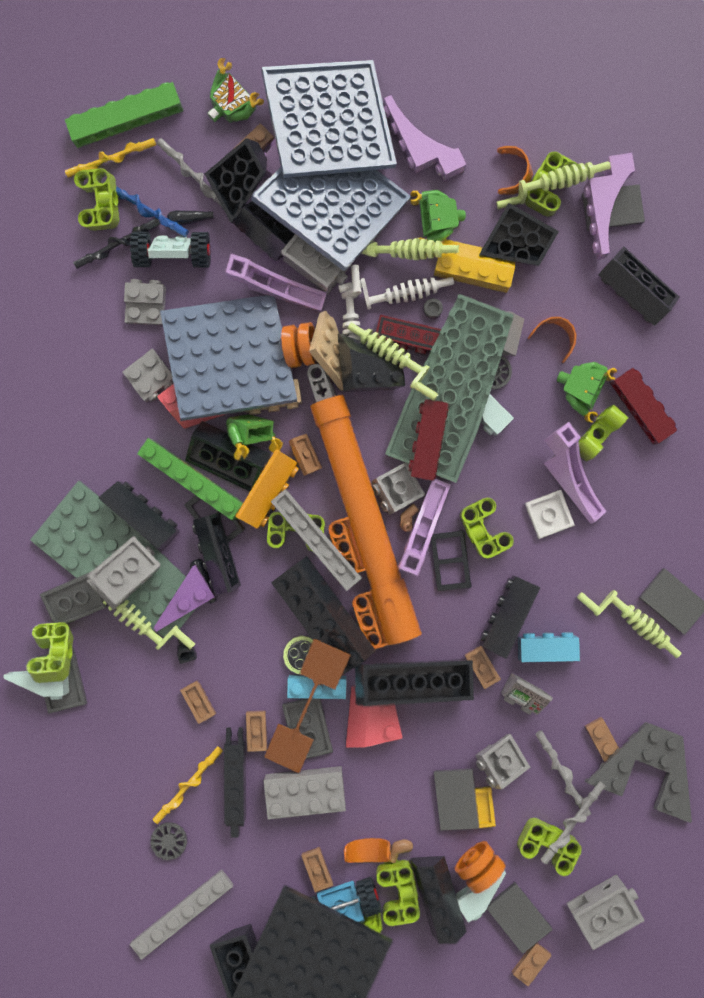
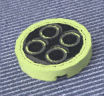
M308 636L294 637L287 643L284 649L283 658L285 664L296 674L300 673L313 642L312 638Z

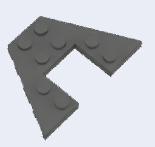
M645 722L639 727L638 732L633 733L621 748L615 750L589 779H585L586 783L596 786L601 781L606 785L603 790L623 796L635 760L666 771L654 809L689 823L692 822L683 736Z

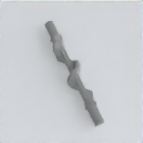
M160 138L157 144L180 165L181 174L184 177L192 176L200 184L202 193L206 197L212 198L214 202L216 201L221 206L214 191L203 181L204 174L202 172L195 173L183 161V154L176 152L174 148H171Z
M538 731L535 735L540 741L542 748L552 760L551 769L559 771L566 783L565 793L573 796L575 804L581 809L584 798L578 794L572 784V771L565 766H561L557 759V752L552 748L543 731ZM589 808L586 811L587 817L591 815Z
M601 781L598 782L592 792H589L588 797L582 800V807L575 817L564 820L565 830L555 843L549 845V849L541 858L543 863L547 865L554 854L558 853L559 848L567 845L570 841V832L577 822L584 823L586 821V811L598 799V796L606 787Z

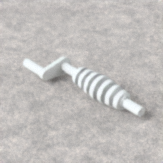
M352 265L353 288L342 293V299H346L347 310L346 315H343V320L347 322L343 323V328L346 330L342 331V335L361 341L358 335L347 329L351 322L358 327L361 326L359 321H355L359 319V316L354 313L353 299L362 293L359 265Z
M432 277L428 283L427 278H423V284L421 285L419 279H415L416 286H413L412 281L409 280L407 281L408 288H405L403 282L400 283V290L395 285L392 292L387 288L384 294L372 297L368 295L365 278L360 280V288L363 287L367 308L371 309L372 304L384 301L393 304L392 299H395L396 303H400V297H403L404 303L408 302L407 296L409 295L412 302L416 301L415 294H418V298L422 299V292H425L426 297L430 295V290L435 294L437 289L454 285V279L449 277L435 280ZM352 282L339 285L340 293L353 288Z

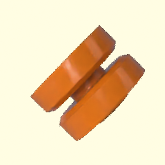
M311 322L301 323L298 328L295 325H287L282 328V350L286 364L290 368L301 367L302 363L306 366L318 364L309 352L315 331Z
M482 841L472 846L461 856L456 863L455 872L461 879L466 880L467 886L473 893L478 894L491 887L500 878L506 865L498 855L494 854V850L488 842Z

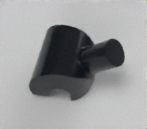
M178 639L177 656L179 663L183 664L197 659L195 647L193 646L189 649Z

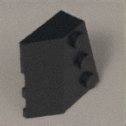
M246 138L204 173L231 223L235 221L266 174L267 158L258 142Z
M508 203L479 255L539 266L559 231Z
M337 334L343 392L395 390L405 386L404 369L399 367L400 362L394 365L392 364L393 359L389 362L386 361V355L380 358L378 356L379 352H372L373 347L370 349L366 347L367 343L362 344L360 340Z

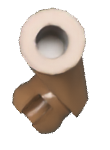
M412 504L400 515V527L405 532L412 530V517L420 511L415 504Z
M407 839L394 842L391 847V862L396 863L399 854L411 852L413 843Z

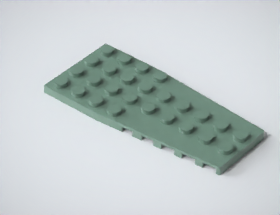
M461 294L458 295L431 349V353L427 361H425L424 366L427 365L430 369L420 382L438 394L434 401L450 403L436 475L455 483L458 481L478 432L514 315ZM412 388L405 402L385 453L410 464V460H414L415 453L412 452L414 441L418 440L416 426L417 422H421L422 414H419L421 402L424 403L425 399L432 400L416 389Z
M78 481L30 541L76 578L96 569L133 536L144 548L149 546L155 553L153 557L161 566L150 579L126 599L130 601L126 607L129 609L134 604L136 607L132 610V613L135 614L140 610L141 613L137 617L141 619L145 616L146 619L143 622L147 624L150 621V627L154 630V626L186 576L153 544L99 500V495L84 483ZM197 608L160 629L157 633L165 637L175 625L180 630Z

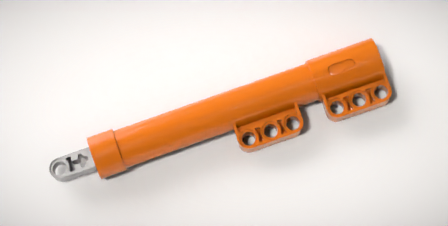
M313 364L309 367L307 374L316 403L312 404L310 408L316 427L320 430L348 516L332 522L329 525V534L333 545L347 561L354 562V570L357 573L366 571L371 587L369 591L357 595L352 602L359 627L374 649L411 640L422 634L405 580L401 577L350 421L351 415L345 396H336L331 378L320 365ZM321 369L322 375L317 379L315 371ZM323 388L327 389L325 395H321V392L324 391ZM337 524L343 527L341 534L337 533L335 529ZM343 542L348 544V552L342 550L341 545ZM359 598L366 599L367 605L365 607L360 605ZM365 616L372 618V625L366 623ZM371 635L378 636L379 643H374L371 640Z

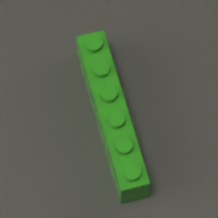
M165 82L160 84L159 87L145 89L136 95H127L122 100L110 101L104 106L90 108L87 112L73 114L64 120L72 142L79 148L183 112L184 110L174 83Z
M147 438L137 453L139 456L229 519H237L235 516L243 505L241 500L155 440Z

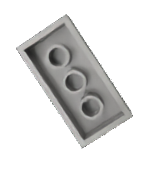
M342 766L301 770L300 773L291 771L265 775L264 788L268 819L346 811Z

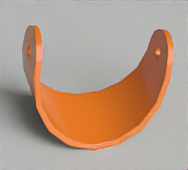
M516 146L497 148V152L500 154H513L525 159L527 171L522 180L525 183L532 181V167L522 149ZM519 183L515 186L498 189L497 192L501 195L516 194L519 191Z
M549 317L541 321L532 330L527 339H530L539 326L546 323L562 327L570 339V348L562 360V363H564L576 345L577 334L569 320L562 317Z
M365 838L351 841L344 848L345 862H391L390 841L380 838Z

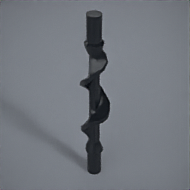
M155 218L145 224L143 223L141 226L134 227L132 232H149V230L160 225V222ZM131 233L120 239L110 237L107 240L108 244L106 247L94 253L86 254V256L74 261L75 267L78 269L89 262L92 263L95 259L102 260L107 258L110 250L121 244L129 247Z

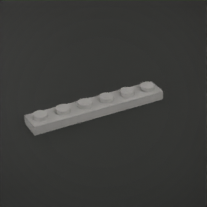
M286 489L271 501L346 591L361 579L360 575Z
M221 869L133 939L129 945L142 960L233 887L232 881Z

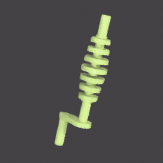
M587 162L585 165L583 163L577 166L572 164L570 167L566 165L562 169H555V173L550 171L548 175H541L537 181L525 183L524 180L519 181L518 196L497 201V208H505L508 203L512 205L524 204L527 191L542 188L543 191H547L549 187L551 190H555L557 187L562 189L564 187H571L572 184L577 185L579 182L586 181L587 178H593L595 173L609 170L611 168L610 162L597 165Z
M414 238L413 240L393 241L390 246H378L377 242H371L361 254L377 257L378 253H390L391 257L424 260L427 257L429 259L434 258V256L439 258L443 253H459L460 248L459 245H443L441 241L434 242V240H428L427 242L426 239Z
M352 322L349 324L347 329L361 338L360 342L362 344L367 342V348L373 347L372 352H379L378 356L380 358L386 355V361L389 362L393 359L392 364L397 365L400 362V368L408 367L418 373L410 386L411 388L418 390L433 401L437 398L438 394L420 383L428 373L429 366L421 367L411 360L409 353H406L404 356L405 350L400 348L398 351L399 345L397 343L393 344L392 339L389 338L386 341V336L381 335L379 337L377 332L372 334L371 329L364 331Z
M615 590L611 591L599 606L582 592L577 596L596 616L610 603H613L622 611L621 616L623 619L627 618L626 622L629 625L632 624L631 627L634 631L637 630L639 636L643 635L645 640L650 639L649 642L653 645L656 644V647L659 649L665 648L675 658L681 655V652L670 643V637L664 635V630L659 629L660 626L654 623L651 617L648 618V615L645 613L641 614L642 611L639 609L634 610L635 607L633 605L628 606L616 597L618 592Z
M128 600L123 604L121 603L113 614L115 617L119 613L123 614L119 621L122 623L127 618L129 621L125 625L128 627L133 623L134 627L132 630L135 631L139 628L140 632L138 634H146L157 644L155 647L157 650L172 635L189 649L195 645L176 625L162 639L151 629L150 621L147 624L143 622L146 619L145 616L141 619L137 617L141 613L140 610L135 614L132 613V610L136 607L134 604L129 609L126 607L130 602Z

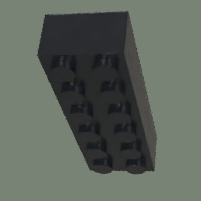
M307 556L271 582L312 640H319L350 654L342 675L355 668V664L365 662L376 651Z
M457 659L355 664L356 705L366 707L474 700L473 660Z

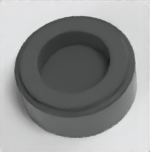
M429 299L424 304V314L431 319L437 318L442 313L443 305L438 299Z

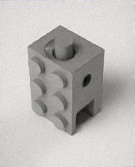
M296 234L281 251V254L284 256V262L322 291L327 292V295L337 283L342 285L348 278L345 274L346 271L344 272Z
M133 536L87 575L89 579L86 582L114 610L159 570L161 565L153 557L154 551L149 546L144 548Z
M617 874L567 902L570 911L593 950L645 921L634 902L639 899L633 888L627 890Z

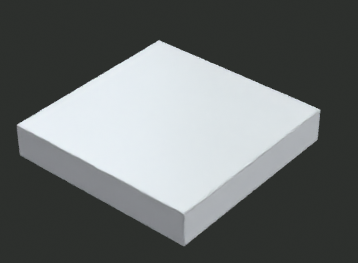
M561 490L524 503L538 539L575 526Z

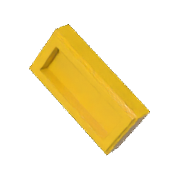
M491 787L475 788L479 828L496 827Z

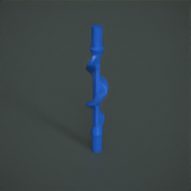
M116 186L119 198L136 205L141 216L146 218L155 217L159 219L161 225L169 227L172 231L174 230L184 237L188 235L189 230L163 216L160 208L153 210L141 203L139 195H129L125 190Z

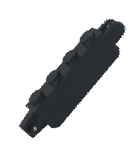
M227 727L226 742L224 744V824H226V827L230 826L231 838H239L240 826H244L246 820V741H244L243 727L238 728V741H232L231 727Z

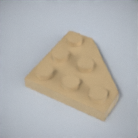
M327 311L319 314L309 352L340 391H342L343 382L337 335L339 332L334 318L330 317Z

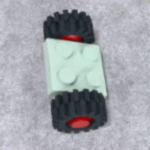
M149 232L131 233L130 256L133 267H151L152 258H188L189 254H191L194 268L210 267L211 244L208 232H192L191 238H187V236H177L176 238L157 236L153 242Z

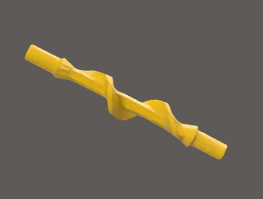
M154 138L136 144L130 142L126 144L123 151L109 156L103 151L99 152L98 160L85 165L78 164V166L65 170V173L69 178L81 170L98 169L100 164L110 160L121 163L125 155L134 151L141 152L157 144Z
M219 746L204 761L198 763V771L188 782L178 784L180 791L168 804L163 805L162 809L153 818L156 824H159L171 810L179 807L184 799L183 794L190 786L196 787L200 785L202 773L208 766L214 764V761L223 752Z

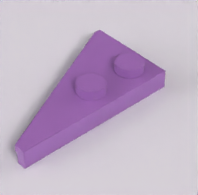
M196 565L191 568L154 626L156 632L215 597Z

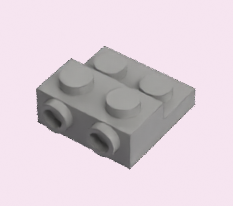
M131 279L130 283L125 282V323L163 325L160 311L165 310L166 287L164 284H161V281L150 280L149 284L142 283L138 279Z
M154 349L148 351L123 371L145 402H153L158 398L157 396L161 391L174 384L172 372Z
M403 463L371 481L374 494L378 495L382 501L380 503L382 510L388 512L389 515L425 496L416 477H411V472L408 471V463Z
M506 734L496 743L488 745L475 755L477 767L481 771H485L488 776L486 782L491 788L502 790L530 768L511 734Z

